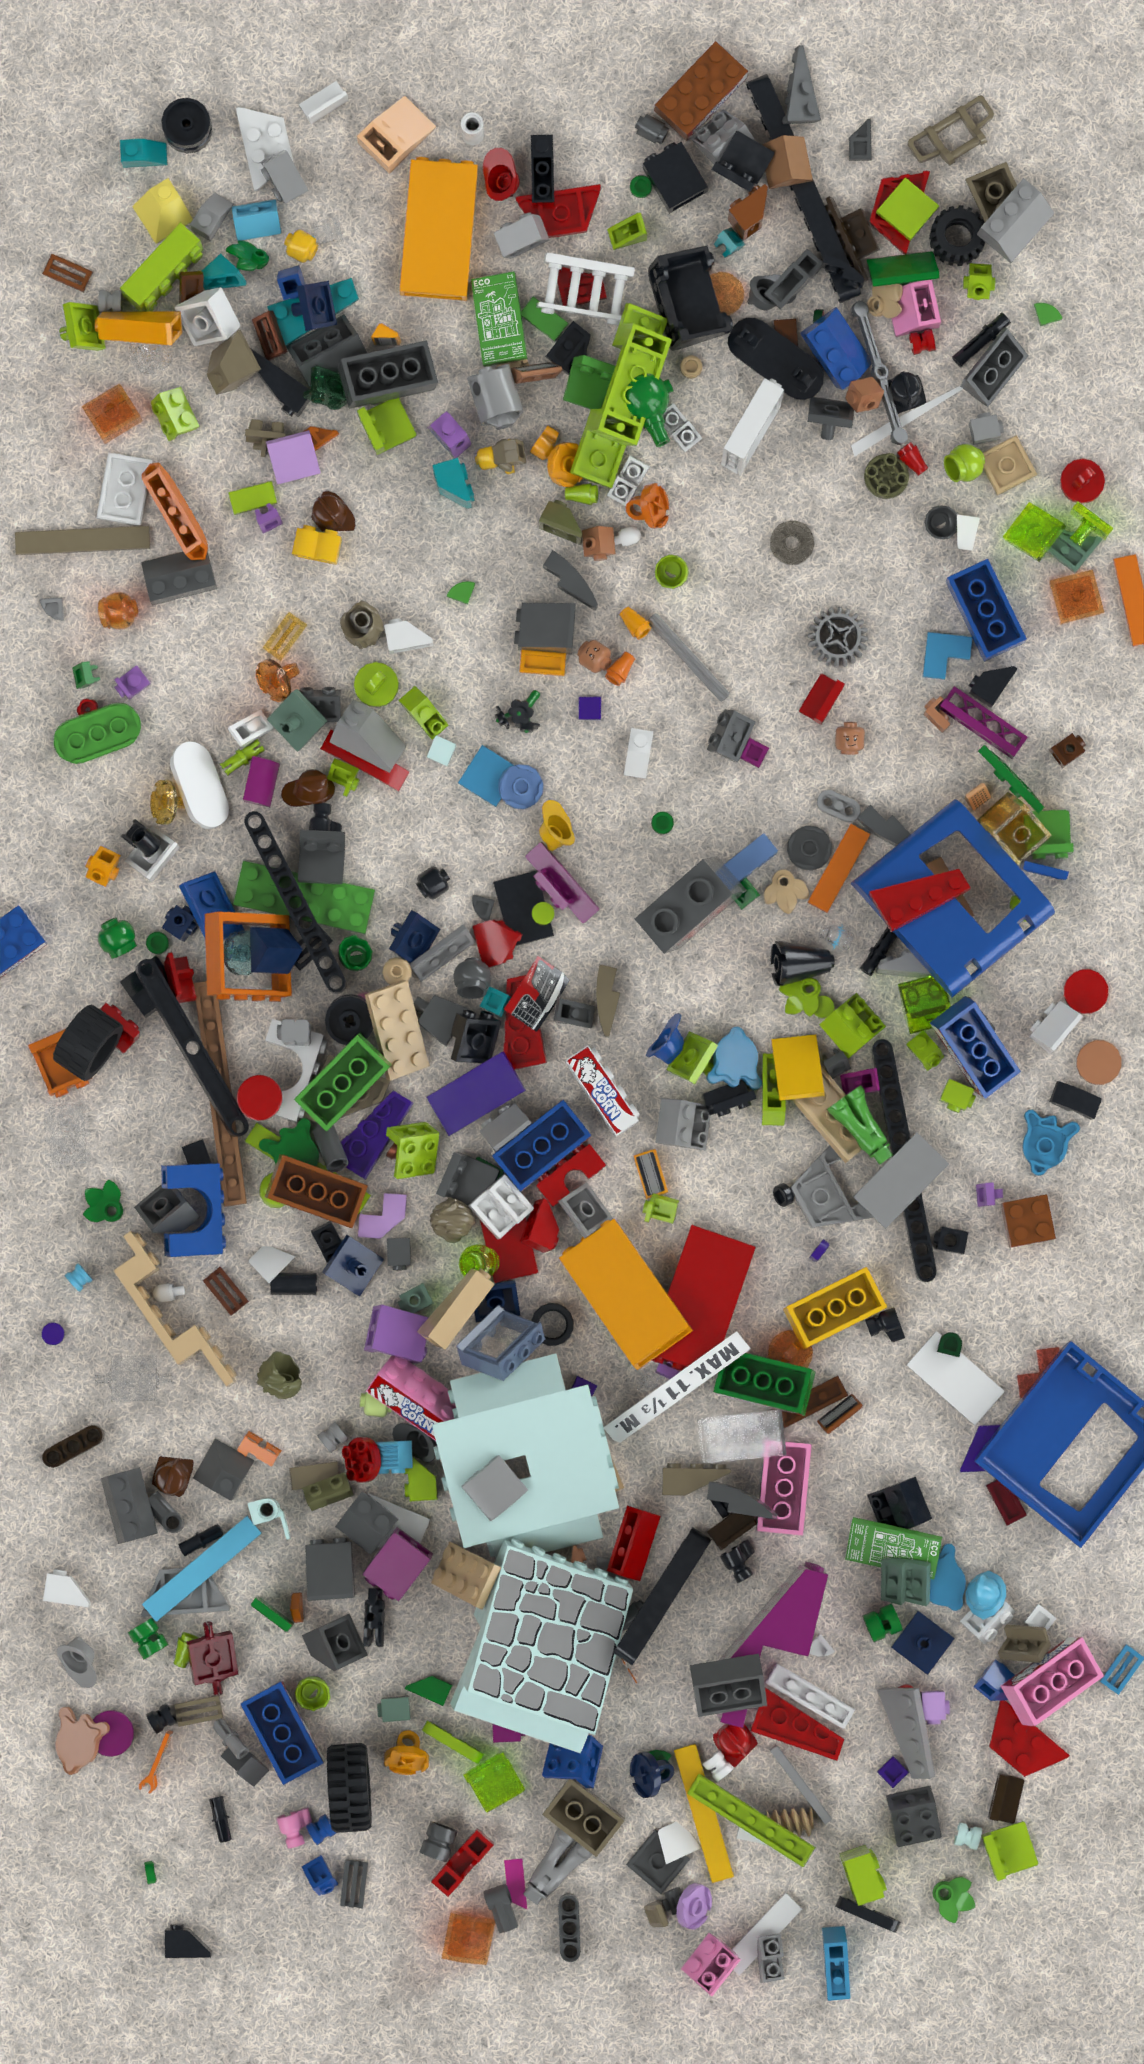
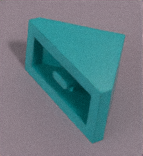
M221 253L201 270L204 274L203 287L205 290L220 287L222 289L246 286L247 284L240 271Z

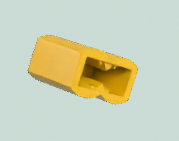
M303 525V528H297L292 555L337 565L342 537L338 536V532L325 529V532L322 533L317 532L316 527Z

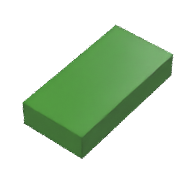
M533 296L521 311V315L555 342L568 326V322L555 312L554 314L542 313L541 308H536L537 303L540 301Z

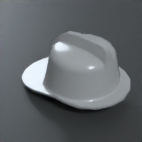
M80 1636L67 1645H60L57 1648V1655L67 1674L81 1687H93L97 1681V1676L92 1666L94 1661L93 1649Z

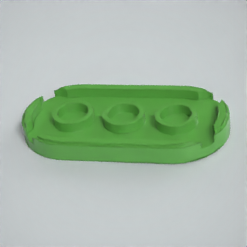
M125 703L106 705L61 723L54 734V748L59 757L70 763L80 764L133 744L140 733V717L134 708Z

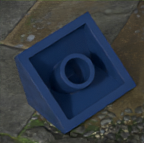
M250 927L251 973L289 974L303 950L290 931L283 928Z
M515 1280L494 1283L491 1290L474 1311L476 1323L481 1322L498 1304L506 1312L521 1316Z

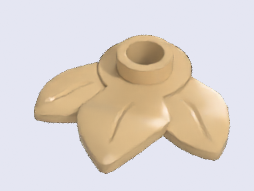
M902 285L872 286V297L867 301L869 313L875 317L894 318L898 316L902 311L898 303L903 293Z
M785 869L775 872L772 877V883L764 890L765 903L773 904L777 902L779 908L787 914L794 910L797 899L809 898L806 884L800 879H795L793 874ZM783 877L787 878L785 885L780 884V879Z

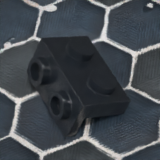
M742 1079L735 1088L725 1085L702 1094L709 1115L717 1114L718 1117L731 1113L730 1108L738 1106L740 1110L751 1106V1101L757 1099L754 1090L748 1091L746 1083Z

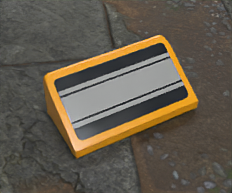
M382 323L378 324L371 336L374 345H400L401 343L399 334Z
M656 1149L634 1155L646 1199L651 1198L653 1193L658 1195L668 1193Z

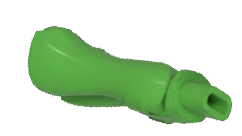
M861 1085L826 1109L852 1134L859 1147L870 1158L874 1157L879 1165L893 1156L888 1148L890 1144L887 1143L884 1133L869 1111L865 1099V1091Z

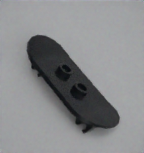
M745 318L733 326L727 343L729 350L737 359L763 378L776 380L778 384L782 385L781 388L784 389V393L794 399L806 400L814 397L820 391L824 381L822 367L805 351L757 318Z

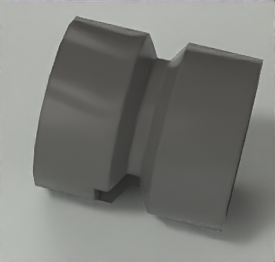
M430 1821L426 1832L428 1839L423 1841L420 1853L433 1859L447 1862L451 1852L449 1845L454 1843L458 1831Z

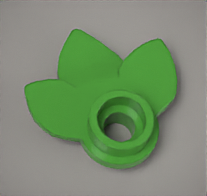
M956 1877L950 1882L941 1881L933 1888L932 1894L939 1903V1912L949 1922L956 1923L958 1911H969L976 1907L972 1896L967 1892L972 1882L966 1878ZM943 1888L948 1890L946 1897L940 1896V1890Z

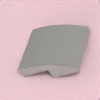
M499 1455L495 1456L482 1470L477 1471L461 1486L489 1521L498 1517L528 1491Z

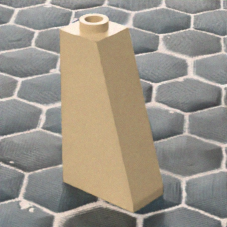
M471 1268L417 1332L434 1346L446 1350L493 1287L494 1283L489 1280L491 1276L481 1268L479 1271Z

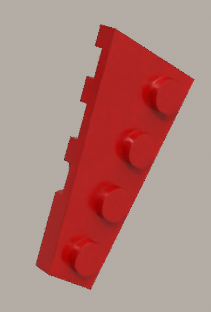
M526 975L507 979L506 994L512 997ZM506 1011L503 1051L514 1070L546 1064L547 1058L541 1027L536 1032Z
M765 1687L767 1706L758 1707L750 1731L837 1761L845 1739Z

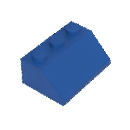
M837 307L800 332L828 377L838 389L843 390L848 387L851 381L859 379L871 365L869 355Z

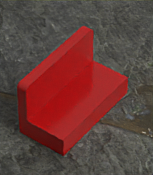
M820 674L799 712L822 725L843 690L845 683L838 679L834 681L826 675Z

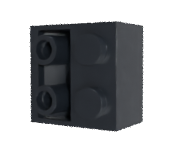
M916 1476L867 1495L878 1523L910 1529L932 1519Z

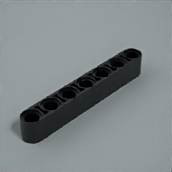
M692 1527L613 1651L615 1655L630 1665L634 1664L712 1539Z

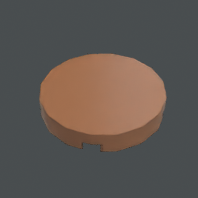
M1094 1040L1080 1049L1076 1067L1079 1075L1086 1082L1094 1085H1104L1113 1081L1118 1076L1121 1069V1056L1113 1044L1104 1040Z

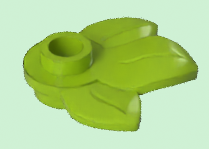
M808 978L779 987V991L788 996L785 1005L786 1014L794 1015L804 1010L805 1014L810 1017L818 1010V996L821 993V985L818 980ZM808 986L814 987L811 993L806 992Z

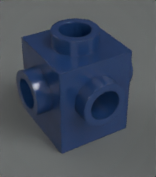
M176 905L175 908L172 907L165 916L167 920L161 927L185 942L189 935L192 936L196 932L198 924L188 906L184 905L182 908Z

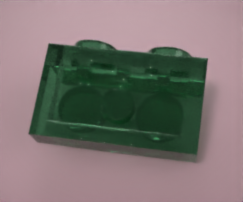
M317 365L312 367L311 389L303 392V398L309 399L313 403L327 406L331 410H339L347 405L340 375Z

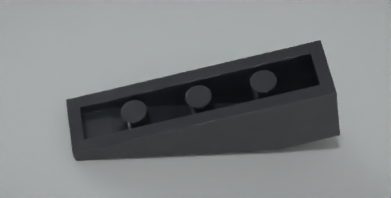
M251 349L261 368L257 374L279 404L283 406L281 410L290 417L293 414L299 417L314 397L313 391Z

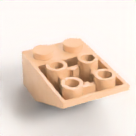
M404 96L357 135V141L390 174L436 126Z

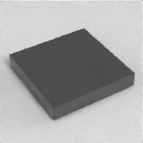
M655 1829L626 1865L658 1893L662 1894L690 1858L685 1855L666 1864L658 1831Z

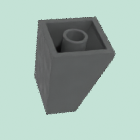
M522 603L521 609L517 608L516 622H520V631H515L514 644H518V650L572 654L576 603Z
M333 1538V1543H324V1539L310 1540V1544L305 1545L307 1601L354 1598L352 1542H347V1538Z

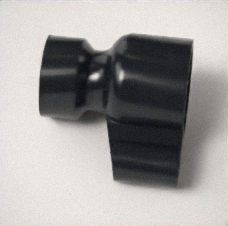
M314 804L313 812L315 816L310 819L309 830L342 832V825L328 818V815L331 814V804Z
M894 1307L881 1311L878 1318L871 1317L865 1320L871 1337L878 1335L880 1331H884L892 1343L905 1338Z
M748 1539L731 1548L732 1551L729 1553L724 1552L720 1555L725 1567L734 1572L733 1576L737 1583L753 1575L751 1569L745 1565L746 1560L755 1552Z

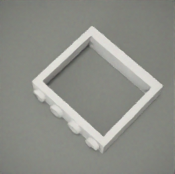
M764 378L723 449L721 465L741 476L781 407L784 389L781 388L782 385L778 384L776 380Z

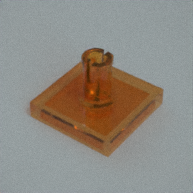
M1093 569L1049 581L1060 625L1104 614Z

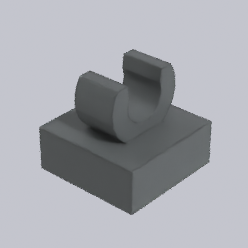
M835 1048L833 1049L835 1055L828 1059L825 1054L822 1055L825 1069L832 1079L851 1069L843 1051L839 1052Z

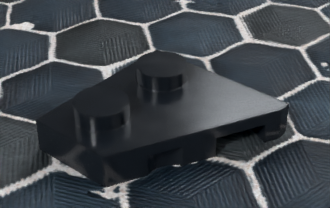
M572 321L545 357L552 363L561 366L562 371L569 375L574 357L587 356L591 334Z

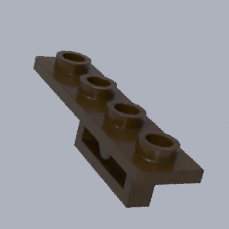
M830 196L825 198L827 201V205H825L827 213L836 222L834 229L839 238L842 237L845 243L842 246L847 258L851 257L854 264L851 267L861 274L865 279L864 281L869 280L860 259L879 251L880 248L863 209L860 208L842 217L835 200Z

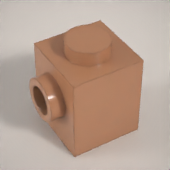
M873 377L850 382L845 399L856 413L879 408L884 390Z
M596 526L582 530L584 557H592L594 561L607 560V556L616 554L613 527Z

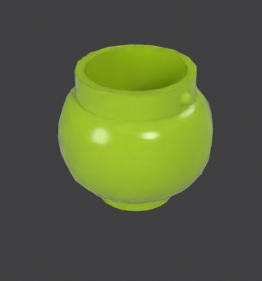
M960 444L944 457L945 471L954 482L973 481L981 475L984 468V454L980 449L971 444Z

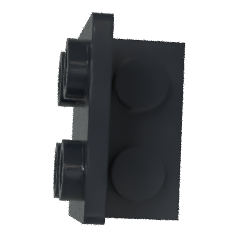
M736 131L720 161L715 162L711 170L745 190L752 192L753 188L761 180L775 152L745 134Z

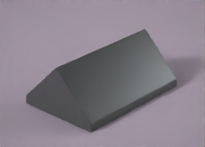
M1004 327L965 376L960 387L988 407L1029 355L1008 328Z

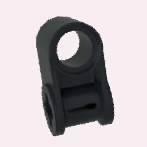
M136 819L133 820V825L127 833L121 835L130 845L136 849L138 848L148 856L156 853L161 845L160 839Z

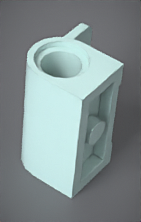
M264 1498L247 1503L253 1525L281 1517L286 1539H291L285 1514L280 1509L278 1501L273 1498ZM265 1503H269L273 1507V1513L270 1516L263 1513L262 1508Z

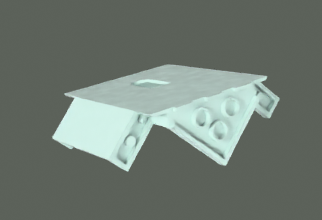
M557 1354L522 1362L504 1381L484 1373L451 1380L452 1390H448L451 1404L455 1403L456 1408L452 1409L454 1419L432 1424L437 1446L433 1448L436 1460L441 1459L445 1473V1477H442L444 1490H449L453 1504V1508H449L452 1521H457L463 1547L467 1548L487 1543L490 1556L496 1558L504 1539L508 1541L516 1539L523 1542L525 1547L532 1549L533 1546L545 1550L546 1553L603 1538L598 1514L619 1508L615 1489H618L619 1486L596 1396L591 1397L588 1385L565 1390ZM499 1455L503 1460H508L525 1455L531 1476L522 1478L520 1481L528 1491L498 1517L489 1521L461 1486L477 1471L482 1470L495 1456Z

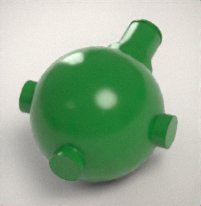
M643 374L638 375L634 378L637 382L631 381L628 385L633 387L626 391L625 397L631 402V404L626 403L630 413L633 416H637V419L641 417L646 418L643 428L651 435L656 447L664 446L670 442V439L664 428L665 419L663 414L668 407L669 393L674 392L669 379L663 381L660 377L659 379L655 378L653 374H647L646 377Z

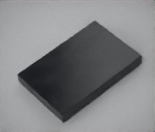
M537 870L493 882L505 925L523 934L521 940L517 941L516 946L554 936L551 923L539 925L532 918L533 907L540 902H545L543 892L537 886L536 879L533 877Z

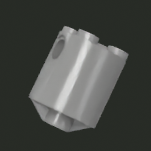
M509 364L501 365L495 370H492L491 367L480 369L479 374L467 378L481 425H492L497 430L508 428L523 413Z

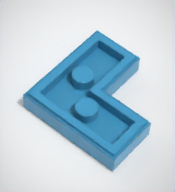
M928 632L923 677L945 680L948 658L970 660L973 637Z

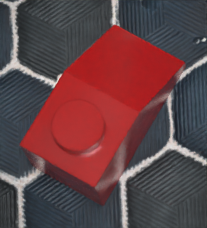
M542 1198L534 1202V1209L529 1215L520 1242L545 1253L552 1251L556 1247L559 1237H557L559 1227L548 1200Z

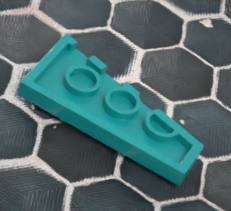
M352 278L330 285L335 315L359 300ZM299 298L287 299L267 306L268 311L274 312L286 346L310 331H305L303 315L295 317L292 314L291 305L292 303H299Z

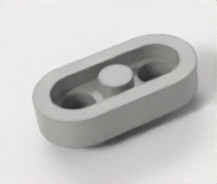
M832 790L821 792L817 798V806L822 812L842 821L853 822L860 815V806L855 800ZM826 798H830L832 800L831 806H826L824 804V800ZM846 807H851L853 809V813L851 815H847L844 810Z

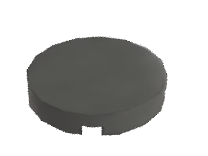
M804 826L797 829L791 835L787 845V853L796 867L802 870L813 871L821 868L828 862L832 853V844L824 830L816 826Z

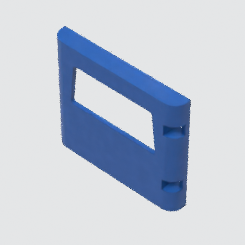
M956 799L951 801L851 882V885L884 921L869 896V891L934 875L919 858V855L958 831L1020 899V903L990 933H986L956 898L893 931L952 998L1055 914L1052 904L967 808ZM1026 920L1030 927L1023 932L1019 924ZM973 963L977 970L970 975L966 967Z
M1069 1341L1057 1353L981 1449L974 1462L1075 1545L1082 1548L1144 1469V1419L1136 1414L1141 1407L1144 1408V1400L1072 1341ZM1087 1362L1096 1369L1091 1376L1082 1369ZM1106 1403L1131 1428L1138 1438L1081 1511H1077L1042 1488L1040 1482L1099 1407Z

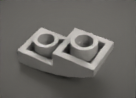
M781 1934L758 1937L757 1952L760 1983L785 1979L781 1958L784 1957Z

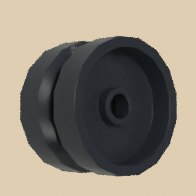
M180 98L171 102L163 112L161 119L162 130L172 148L186 154L196 153L205 148L211 139L213 130L210 115L202 103L191 98Z
M355 994L341 995L334 999L328 1007L325 1016L326 1030L337 1043L347 1045L359 1033L365 1039L372 1033L373 1025L367 1002L362 996ZM349 1015L354 1016V1022L348 1023L346 1017H349Z

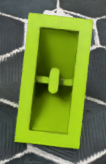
M641 212L607 229L613 250L647 241V232Z

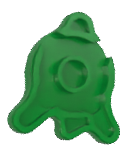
M302 1118L293 1129L282 1128L279 1132L281 1136L280 1141L277 1142L264 1138L259 1142V1148L273 1157L275 1165L280 1154L316 1167L319 1160V1151L310 1137L311 1122L306 1118Z

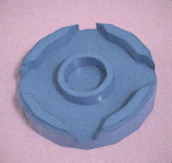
M517 764L510 766L502 773L499 779L498 790L505 804L516 809H526L539 801L543 794V781L536 769L529 765Z

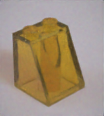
M1007 792L977 819L1018 866L1052 836L1027 805L1010 792Z

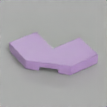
M384 1193L382 1216L360 1214L358 1237L381 1239L405 1218L407 1195Z

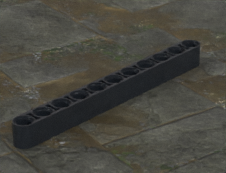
M765 74L746 82L747 90L751 91V99L756 111L759 110L761 117L759 118L765 131L768 130L769 141L783 135L794 136L790 125L783 124L782 122L783 117L786 115L768 75ZM814 180L789 185L791 191L795 193L796 198L794 199L799 210L803 211L805 217L803 219L807 229L812 232V240L817 252L820 251L821 261L823 262L826 254L850 265ZM838 273V275L830 274L831 279L829 280L834 291L838 292L840 303L861 295L859 287L857 289H850L844 286L845 283H841L842 273Z
M880 1039L873 1044L871 1053L874 1068H877L880 1087L879 1094L890 1149L894 1156L911 1138L893 1047L888 1040ZM879 1044L886 1045L888 1048L887 1055H878L876 1046ZM883 1066H888L892 1069V1076L890 1078L881 1076L880 1069ZM892 1088L896 1091L897 1097L895 1100H888L885 1097L886 1089ZM893 1110L901 1114V1120L897 1123L889 1119V1113ZM897 1132L905 1135V1143L902 1145L896 1144L893 1140V1136ZM920 1193L915 1199L919 1204L918 1210L912 1212L906 1208L903 1211L916 1278L921 1282H929L935 1278L937 1269L922 1194ZM914 1221H918L923 1225V1231L920 1234H915L911 1230V1224ZM919 1243L925 1244L927 1247V1254L925 1256H919L915 1251ZM922 1266H928L932 1270V1274L928 1279L920 1275Z

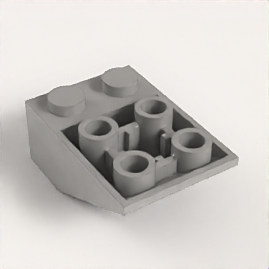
M909 949L902 951L898 958L893 959L890 956L880 960L876 969L877 974L926 979L933 977Z

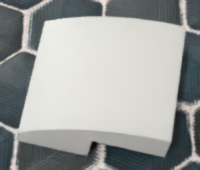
M506 1175L501 1176L468 1205L497 1239L502 1238L515 1224L521 1222L534 1209Z

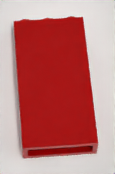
M691 1225L668 1295L693 1331L651 1361L663 1364L664 1361L672 1363V1368L682 1371L724 1341L756 1248L755 1246Z

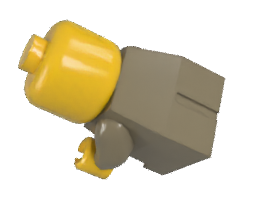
M501 439L494 446L478 449L475 462L482 470L499 467L506 474L515 473L514 465L526 464L524 442L518 439Z

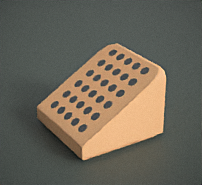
M981 783L967 793L964 799L972 810H975L988 801L991 796L986 785Z

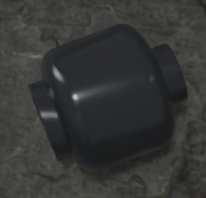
M431 866L417 877L418 882L416 886L425 899L429 897L434 900L449 890L447 881L450 878L443 868L439 870L437 867Z

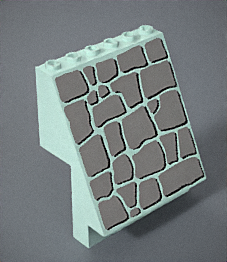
M504 1539L494 1562L501 1569L483 1610L476 1607L474 1616L481 1628L450 1704L454 1711L581 1753L588 1734L595 1735L616 1657L613 1651L620 1642L633 1588L629 1580L622 1576L616 1575L614 1578L608 1576V1573L602 1569L595 1568V1570H591L582 1562L574 1561V1563L566 1561V1558L562 1555L554 1553L551 1556L545 1554V1550L533 1546L531 1549L525 1547L524 1543L519 1540L511 1539V1541Z

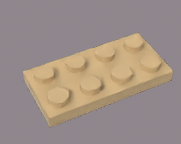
M402 980L364 994L379 1052L392 1064L385 1072L386 1079L391 1081L429 1067L408 981Z
M821 1066L825 1096L791 1100L846 1164L862 1149L852 1134L826 1110L846 1096V1094Z
M449 1541L448 1546L443 1552L441 1562L433 1574L431 1583L483 1610L501 1567Z

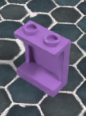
M382 1304L373 1306L364 1351L388 1354L410 1360L413 1364L422 1362L427 1353V1347H425L427 1339L417 1331L429 1317Z

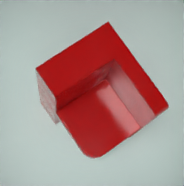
M172 952L167 953L164 966L169 987L179 1003L195 1001L197 996L192 980L194 969H190L187 956L174 958Z

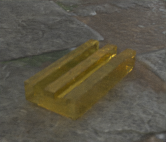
M288 612L263 646V649L279 661H282L305 630L307 624ZM290 619L293 620L274 648H269ZM297 624L300 625L280 655L276 653Z

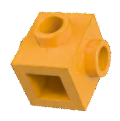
M100 846L94 856L91 855L85 867L88 868L86 878L106 887L109 881H114L120 869L117 868L121 855Z

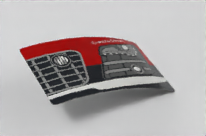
M537 956L504 1010L537 1032L570 980L563 972Z

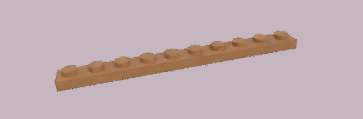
M207 981L193 983L197 996L196 1006L201 1042L232 1093L219 1000H216V996L207 995ZM210 1102L217 1158L220 1167L223 1169L221 1187L224 1192V1207L247 1204L238 1137H233L228 1133ZM235 1120L232 1123V1129L234 1130V1132L237 1133V1126Z

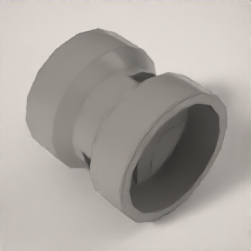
M99 290V312H107L111 308L114 312H122L121 301H123V295L121 290H115L113 294L107 290Z
M333 1422L326 1432L322 1431L317 1435L330 1453L336 1449L339 1443H344L349 1439L336 1422Z

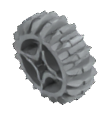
M831 607L828 610L829 616L822 611L820 613L822 620L818 617L814 618V622L817 625L811 624L809 629L815 633H808V638L814 639V641L809 642L808 645L809 647H817L812 651L813 655L821 653L818 657L819 662L824 657L827 658L826 666H829L831 660L835 661V668H838L839 661H842V665L847 667V659L852 664L856 662L854 654L859 658L862 657V653L858 649L866 650L867 646L861 642L868 641V637L861 634L866 633L868 629L865 627L860 628L864 624L863 619L858 622L855 621L858 617L857 613L850 617V609L847 608L845 614H842V607H838L837 613L834 614V610ZM832 620H842L849 623L850 626L839 628ZM826 624L830 637L821 644L819 634L821 628ZM855 631L856 644L850 650L846 637ZM833 632H836L838 635L844 634L841 639L843 642H840L838 639L832 641V638H834ZM837 646L844 654H833L826 649Z

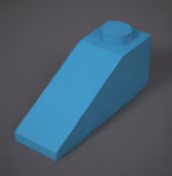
M845 1926L822 1928L828 2001L851 1999Z

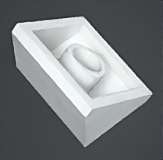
M152 826L150 832L161 841L158 851L148 856L138 848H134L125 860L126 863L150 882L154 881L180 848L176 842Z

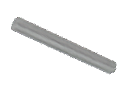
M656 613L648 619L651 627L721 702L729 696V692L660 616Z

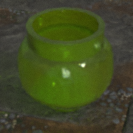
M475 1244L468 1246L462 1251L458 1265L463 1276L471 1268L477 1271L481 1268L490 1276H493L499 1268V1258L493 1249L485 1245Z

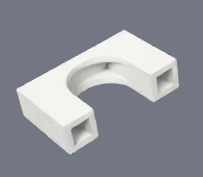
M272 1019L265 1039L266 1042L291 1049L297 1053L303 1068L298 1083L294 1087L282 1091V1105L275 1116L298 1122L299 1118H303L305 1110L294 1099L311 1082L312 1075L317 1076L321 1064L317 1060L319 1054H324L327 1041H324V1035L311 1031V1044L309 1046H299L297 1043L295 1046L285 1045L282 1040L277 1038V1025H281V1021Z

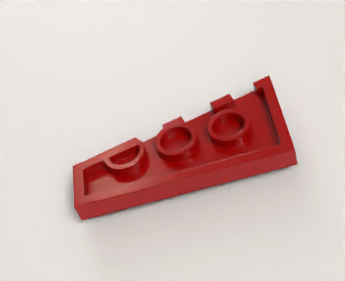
M955 869L869 891V896L888 928L893 932L966 893L971 887L960 869Z

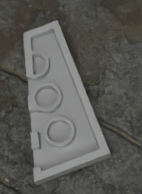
M881 1688L877 1690L911 1778L931 1779L935 1777L919 1688Z

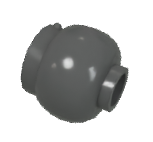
M467 958L459 963L454 970V984L457 987V993L461 997L477 999L486 995V989L491 983V971L479 958Z

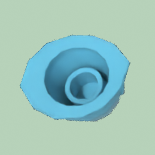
M986 1571L975 1576L968 1584L965 1595L966 1603L971 1612L984 1620L995 1615L1003 1606L1006 1599V1585L999 1575Z

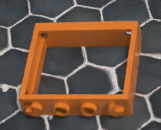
M237 912L205 914L207 995L216 996V1000H229L230 996H234L235 1001L248 1000V997H252V1001H265V998H269V1002H281L282 997L292 996L291 971L289 974H271L272 990L225 988L223 924L270 926V928H283L290 931L289 915Z

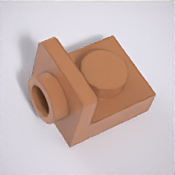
M940 696L936 700L933 697L924 706L927 710L923 715L943 733L951 724L948 722L950 718L942 710H936L943 701V698Z

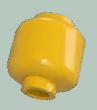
M300 229L295 231L294 234L289 233L284 241V245L287 246L286 254L301 263H305L308 260L311 261L319 245L316 244L317 240L314 236Z

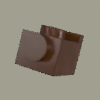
M1071 733L1049 751L1063 769L1085 752L1083 747L1086 744L1079 735L1075 737ZM1072 745L1074 747V751L1068 752L1066 750V746Z

